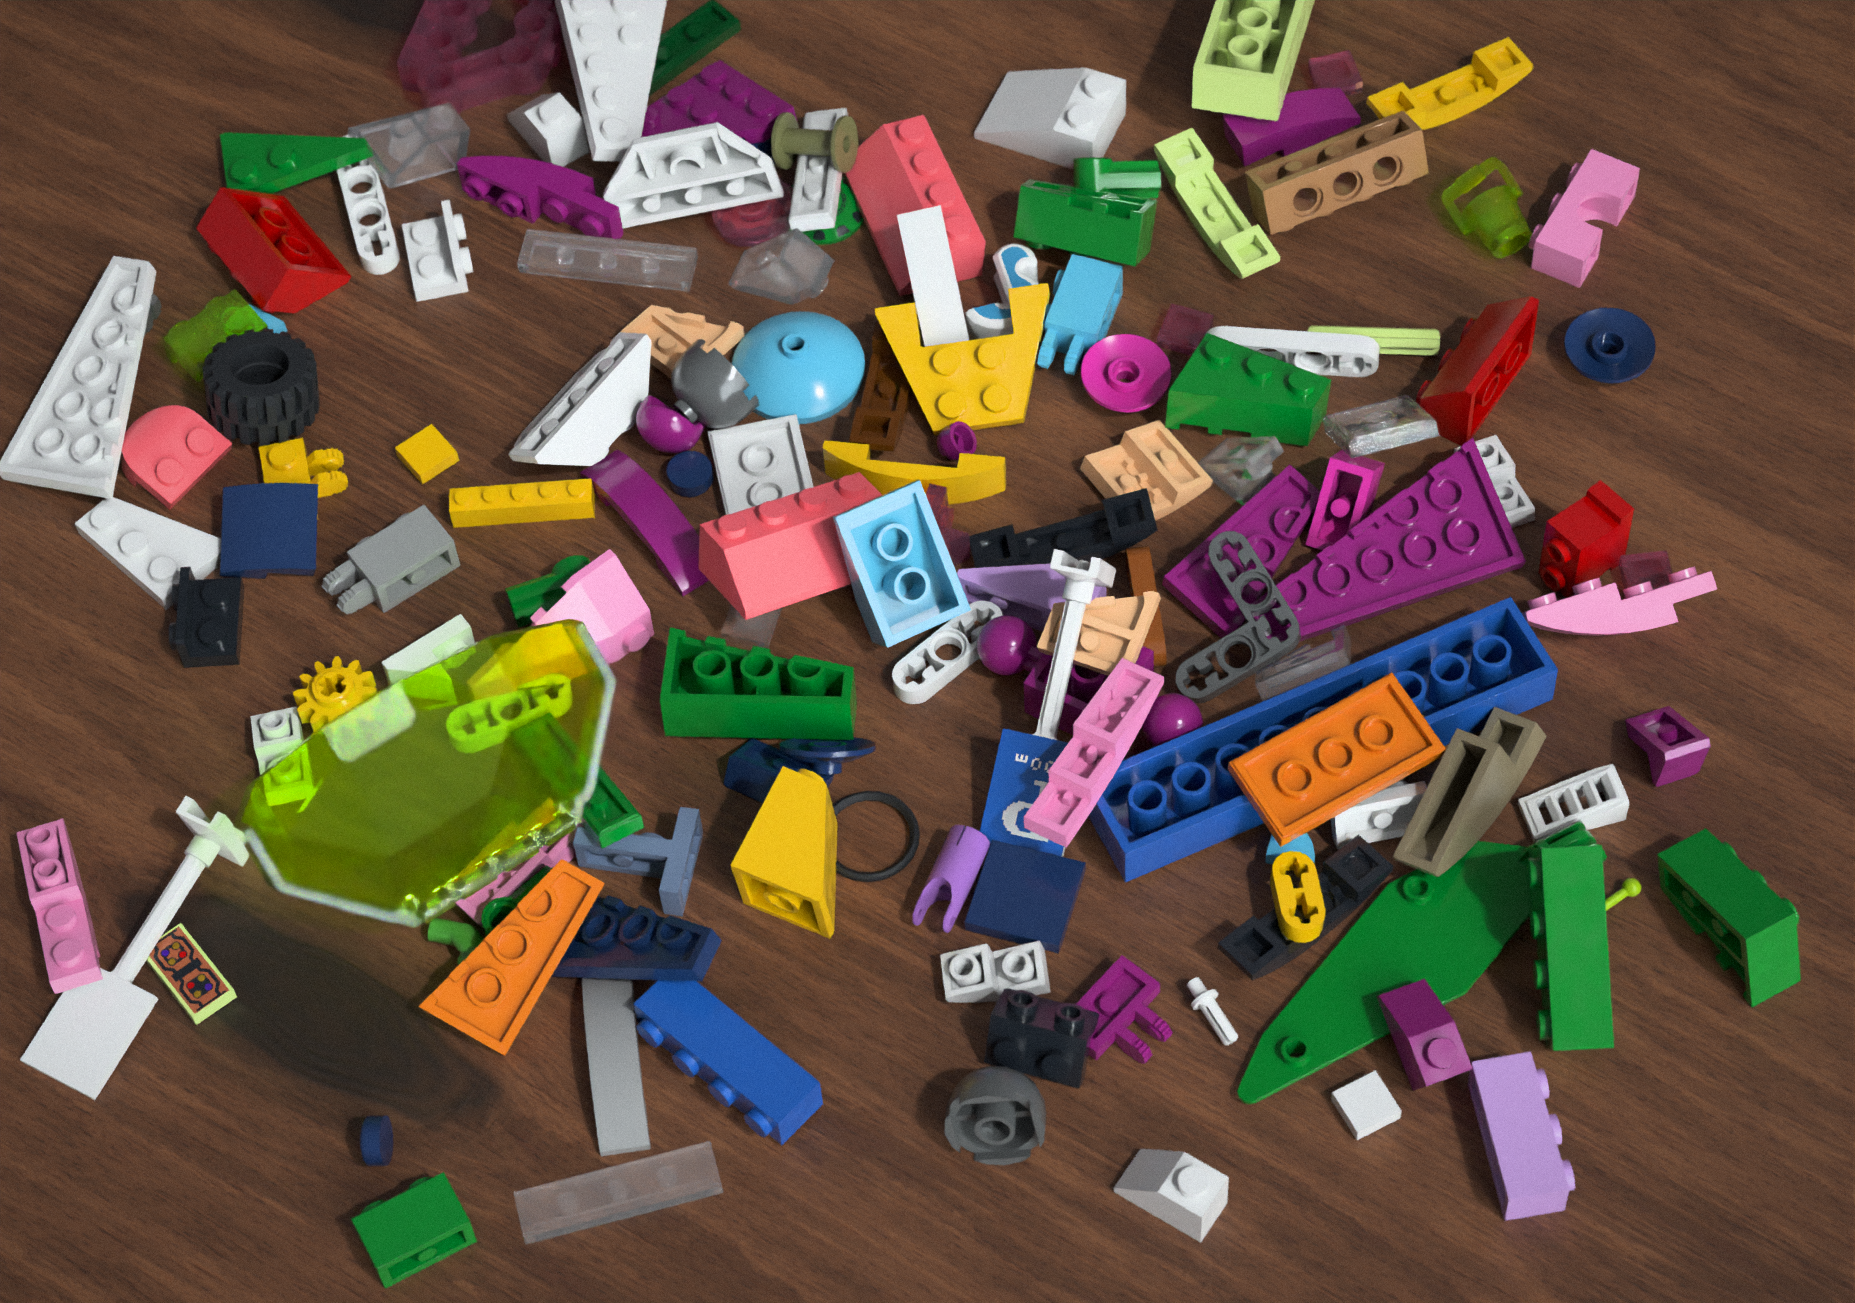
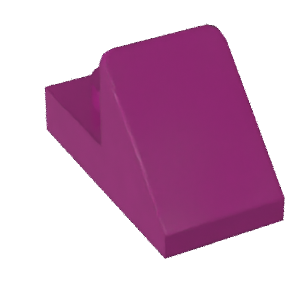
M1666 706L1625 720L1628 737L1648 753L1652 781L1655 787L1695 775L1700 771L1711 747L1709 737L1673 708Z

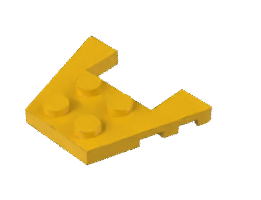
M1048 283L1008 289L1013 334L921 347L915 302L875 308L877 320L935 436L939 435L945 427L957 421L966 423L972 430L1024 423L1035 371L1039 342H1041L1044 327L1043 321L1046 306L1050 297Z

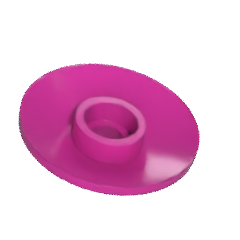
M1117 334L1101 339L1087 351L1082 361L1081 380L1088 395L1099 405L1118 412H1136L1153 406L1165 395L1170 385L1171 366L1163 350L1152 341L1137 335ZM1121 379H1128V380H1130L1131 382H1129V383H1124V382H1120L1119 380H1121Z

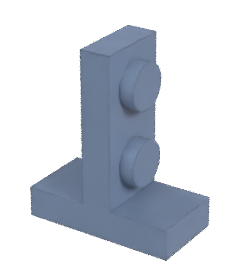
M680 807L672 840L664 839L662 836L654 833L631 834L601 849L584 827L577 826L573 846L578 866L661 878L659 894L664 914L683 917L703 837L699 809Z

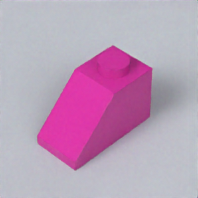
M1340 450L1330 457L1306 541L1307 546L1324 550L1329 545L1335 544L1348 534L1350 529L1369 516L1385 463L1344 450Z

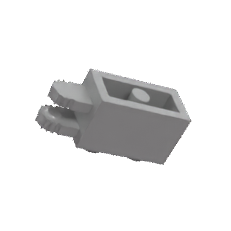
M422 505L411 513L401 515L393 524L375 535L359 541L354 548L347 551L349 560L336 567L334 571L326 574L321 586L331 596L338 593L342 594L338 597L337 606L347 615L362 609L373 601L385 613L461 565L453 538L428 508Z

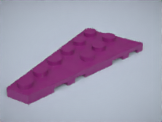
M1471 438L1457 452L1445 461L1439 462L1424 477L1408 489H1403L1350 529L1348 534L1335 544L1326 547L1316 555L1315 559L1295 574L1289 575L1276 586L1297 618L1301 630L1300 641L1522 568L1526 560L1476 443ZM1268 592L1252 604L1256 605L1263 602L1266 599ZM1276 603L1272 609L1279 608L1280 605ZM1272 609L1262 614L1267 619L1272 631L1267 638L1277 637L1280 642L1285 641L1288 638L1286 630L1291 625L1281 626L1274 617ZM1262 615L1253 618L1255 621H1258Z

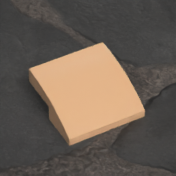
M1160 420L1125 431L1119 445L1086 455L1080 467L1081 471L1106 499L1147 488L1155 521L1174 512L1211 487L1213 482L1211 477L1174 435L1165 428V425Z

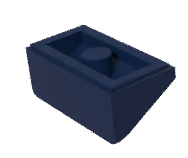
M751 738L729 756L724 785L729 789L764 803L782 766L797 772L799 769H807L813 772V764L793 758L775 747ZM818 774L823 778L827 787H829L833 781L834 774Z

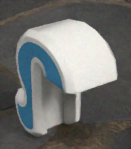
M1015 243L1006 244L993 255V261L997 270L994 275V281L1002 304L997 302L972 308L966 312V325L971 340L1013 334L1008 289L1038 284L1037 260L1034 253L1028 247Z

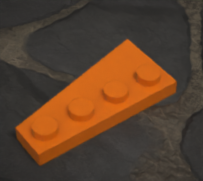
M561 859L517 904L511 913L484 938L477 948L418 1007L506 1056L605 883Z

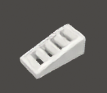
M1609 764L1518 799V807L1534 843L1579 819L1585 825L1586 830L1624 821L1627 817L1629 799L1614 764ZM1599 792L1604 793L1607 801L1602 802ZM1585 796L1590 807L1583 810L1579 798ZM1566 802L1571 815L1564 817L1559 803ZM1546 806L1553 821L1545 825L1539 808Z

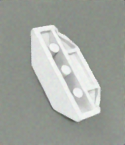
M717 122L633 139L605 188L603 198L619 207L622 227L627 228L783 197V189L772 158Z
M619 332L610 341V345L588 361L525 428L516 440L514 448L509 452L510 458L517 462L593 466V464L605 458L611 444L621 433L626 432L635 424L637 411L643 400L648 396L651 339L648 335Z

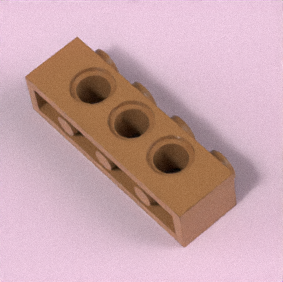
M1404 111L1245 171L1253 216L1270 235L1289 231L1295 225L1316 217L1330 215L1336 209L1357 201H1366L1375 194L1395 186L1407 185L1413 179L1429 174L1422 129Z

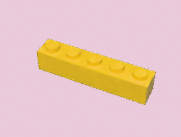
M591 478L450 488L449 513L453 528L595 518V494Z

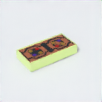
M181 923L160 937L146 960L196 1025L237 998L232 986Z

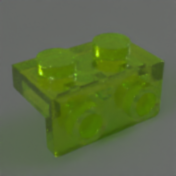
M234 289L224 297L218 296L212 299L202 312L190 320H183L175 324L163 339L169 360L172 363L178 361L198 383L203 379L204 360L208 353H213V347L218 342L225 343L227 342L226 337L232 334L242 335L245 330L254 329V332H262L263 329H268V326Z

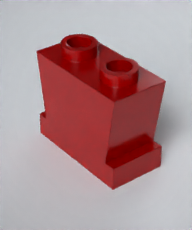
M1599 480L1587 490L1586 496L1546 521L1538 573L1547 587L1555 592L1559 591L1566 598L1575 595L1572 586L1599 578L1608 569L1612 571L1625 560L1634 508L1602 480Z

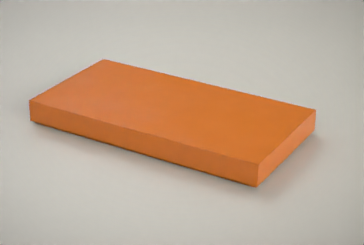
M1390 673L1230 761L1228 771L1279 846L1282 847L1441 758L1446 748L1393 673Z

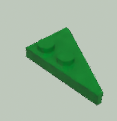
M230 132L220 134L227 188L272 194L373 157V150L365 138Z

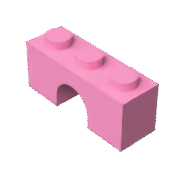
M1591 149L1583 164L1575 163L1567 180V190L1564 194L1557 193L1550 205L1548 221L1545 225L1538 224L1533 231L1529 242V248L1534 250L1531 269L1580 288L1599 256L1603 232L1602 229L1585 221L1602 220L1617 226L1635 197L1640 168Z

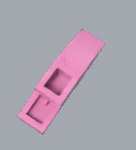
M1694 566L1669 574L1670 584L1656 589L1652 588L1650 581L1623 589L1625 599L1621 600L1616 583L1602 586L1600 578H1596L1572 586L1575 595L1557 601L1555 592L1528 600L1530 610L1522 612V615L1530 626L1547 631L1589 636L1625 634L1654 629L1678 622L1673 603L1716 590L1717 586L1712 571L1698 575Z
M63 818L17 832L29 898L36 913L49 982L54 993L57 994L102 980L97 939L79 869Z

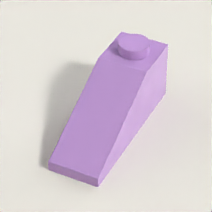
M1051 564L959 569L957 572L969 605L976 601L992 602L1001 609L1003 616L1018 617L1024 620L1031 628L1042 632L1054 603L1066 601L1062 599L1066 578L1050 568ZM1094 586L1091 601L1095 598L1107 597L1106 587Z

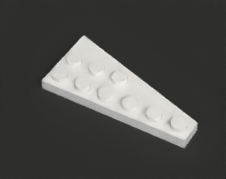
M555 0L593 161H621L633 139L641 138L667 0Z
M113 256L0 460V476L3 480L112 499L156 277V270L149 261Z

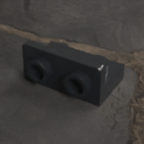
M190 566L180 568L179 584H173L172 604L174 611H177L176 622L169 625V643L171 650H178L184 668L240 665L245 591L241 577L195 580Z

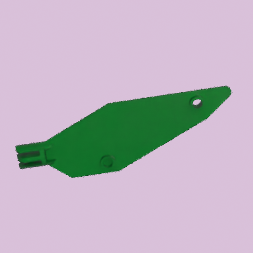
M1579 819L1532 843L1528 847L1477 841L1459 861L1439 877L1416 869L1389 883L1262 1034L1238 1087L1239 1099L1246 1104H1255L1390 1034L1377 996L1422 979L1427 981L1443 1005L1466 994L1530 917V911L1533 909L1532 889L1529 888L1527 877L1528 848L1598 845L1593 835L1586 830L1583 822ZM1602 849L1603 862H1605L1607 855ZM1294 1053H1302V1054H1303L1301 1057H1298V1058H1294V1057H1291V1056H1290V1055H1292V1054H1294Z

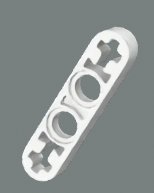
M357 134L343 136L351 138H365L362 135ZM374 157L359 161L360 166L352 168L351 165L337 169L361 264L367 272L379 275L388 273L397 266L399 251ZM359 182H369L373 185L365 193L357 194L350 191ZM368 214L381 216L380 221L372 226H364L359 223L360 219ZM380 240L383 251L382 255H374L371 242Z
M1217 326L1206 332L1318 375L1366 377L1375 373L1379 365V344L1374 339L1363 335ZM1267 348H1269V349H1274V350H1277V351H1276V352H1267V351H1262V350H1260V349H1267ZM1313 351H1314V352H1319V353H1322V354H1321V355H1311V354H1307V353H1304V352H1313Z

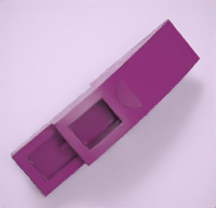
M509 156L461 157L456 163L463 191L474 200H483L500 208L510 217H519L534 224L538 217L545 213L555 222H565L581 230L589 238L601 239L613 246L624 234L619 207L597 197L593 178L548 162Z

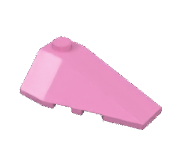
M610 549L572 575L561 586L567 593L548 612L540 607L530 617L533 623L527 633L519 641L514 639L506 641L467 680L472 702L553 671H563L575 677L619 661L628 653L638 651L646 645L650 637L654 635L650 609L619 559Z

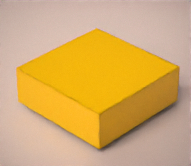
M432 424L395 447L397 457L422 485L459 461L457 451Z

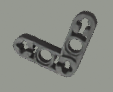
M1225 531L1213 538L1209 545L1208 555L1214 570L1247 623L1188 658L1179 666L1175 680L1180 694L1190 698L1195 703L1202 704L1210 701L1290 653L1297 647L1301 639V630L1296 616L1248 540L1242 534L1235 531ZM1229 544L1233 549L1242 548L1238 552V557L1246 571L1239 576L1228 559L1219 561L1224 556L1222 547ZM1251 565L1256 567L1255 569L1248 570ZM1237 577L1234 582L1229 580V578ZM1252 581H1260L1268 587L1266 599L1256 605L1246 603L1241 597L1243 587ZM1276 603L1280 605L1279 608L1272 609ZM1272 609L1274 617L1281 626L1291 625L1286 630L1288 638L1285 641L1280 642L1277 637L1267 638L1272 631L1267 619L1262 614ZM1262 615L1258 621H1255L1253 618ZM1236 644H1243L1252 652L1249 663L1241 668H1233L1225 661L1227 650ZM1216 656L1221 670L1227 677L1220 680L1216 671L1206 677L1205 683L1207 687L1204 690L1199 691L1195 686L1187 689L1186 685L1191 682L1189 673L1197 670L1200 675H1204L1213 670V665L1209 660Z

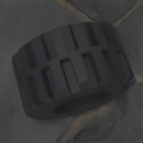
M254 329L245 330L242 335L232 334L226 337L227 342L225 343L218 342L213 347V353L207 354L204 360L205 366L203 367L207 414L209 419H212V425L217 431L224 430L225 437L231 440L240 438V443L248 445L252 442H259L260 446L270 445L269 442L271 441L282 443L288 441V436L290 435L299 436L304 432V426H311L315 421V414L319 412L320 407L317 365L311 348H306L305 342L300 338L291 339L290 333L284 331L279 334L273 333V329H263L262 332H254Z

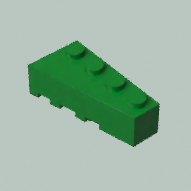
M670 627L660 694L665 736L854 740L857 710L854 667L800 655H794L791 659L782 658L771 654V649L754 645L751 651L726 645V639L707 636L705 641L687 637L685 630Z
M1602 845L1528 848L1527 877L1529 888L1532 889L1533 909L1530 911V928L1532 939H1536L1538 959L1533 961V978L1535 989H1541L1543 1010L1536 1011L1538 1039L1546 1040V1049L1552 1051L1614 1048Z

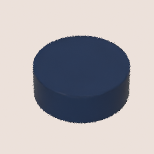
M685 451L675 455L667 466L670 488L676 494L683 497H695L705 493L713 482L710 460L704 454L697 451Z
M387 1115L367 1116L363 1121L360 1136L361 1153L364 1162L369 1167L388 1166L391 1162L393 1130Z

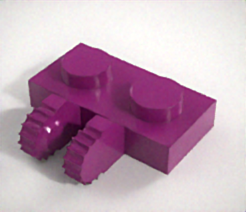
M1123 955L1087 991L1076 1005L1099 1014L1098 1024L1090 1041L1089 1056L1097 1061L1115 1041L1120 1049L1129 1057L1131 1056L1138 1063L1145 1064L1152 1057V1051L1142 1039H1139L1127 1027L1135 1020L1143 1031L1161 1042H1165L1173 1032L1166 1021L1147 1007L1160 993V983Z

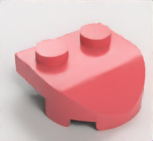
M178 405L163 406L144 414L126 430L121 451L122 470L134 487L139 483L171 510L231 450L232 443L195 411Z

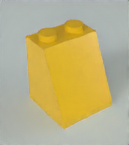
M782 766L730 866L745 905L831 939L835 930L838 823L827 784L818 774L807 769H799L797 772Z

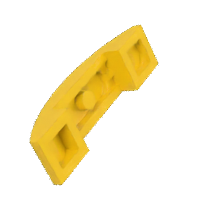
M1507 37L1473 52L1471 64L1411 90L1401 82L1368 96L1366 104L1379 119L1404 111L1422 130L1429 129L1458 119L1494 100L1532 71L1533 64L1513 41Z
M824 440L823 443L825 472L828 476L837 480L860 472L882 495L920 480L930 505H950L990 497L1005 491L1006 488L1005 457L959 453L957 468L871 460L869 444Z

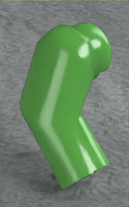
M433 917L428 929V941L452 945L460 951L457 960L458 965L484 940L473 925Z

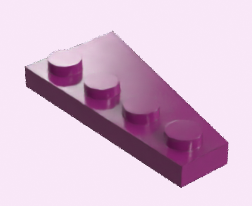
M1289 464L1168 572L1163 578L1162 585L1222 639L1242 627L1246 619L1213 568L1208 555L1212 539L1225 531H1235L1242 534L1252 546L1270 577L1273 578L1315 512L1320 491ZM1229 544L1222 547L1224 556L1219 561L1228 559L1239 576L1246 571L1238 557V552L1242 548L1233 549ZM1251 565L1248 570L1255 569L1256 567ZM1237 577L1229 578V580L1234 582ZM1260 581L1249 582L1243 587L1241 597L1246 603L1252 604L1261 597L1267 586Z

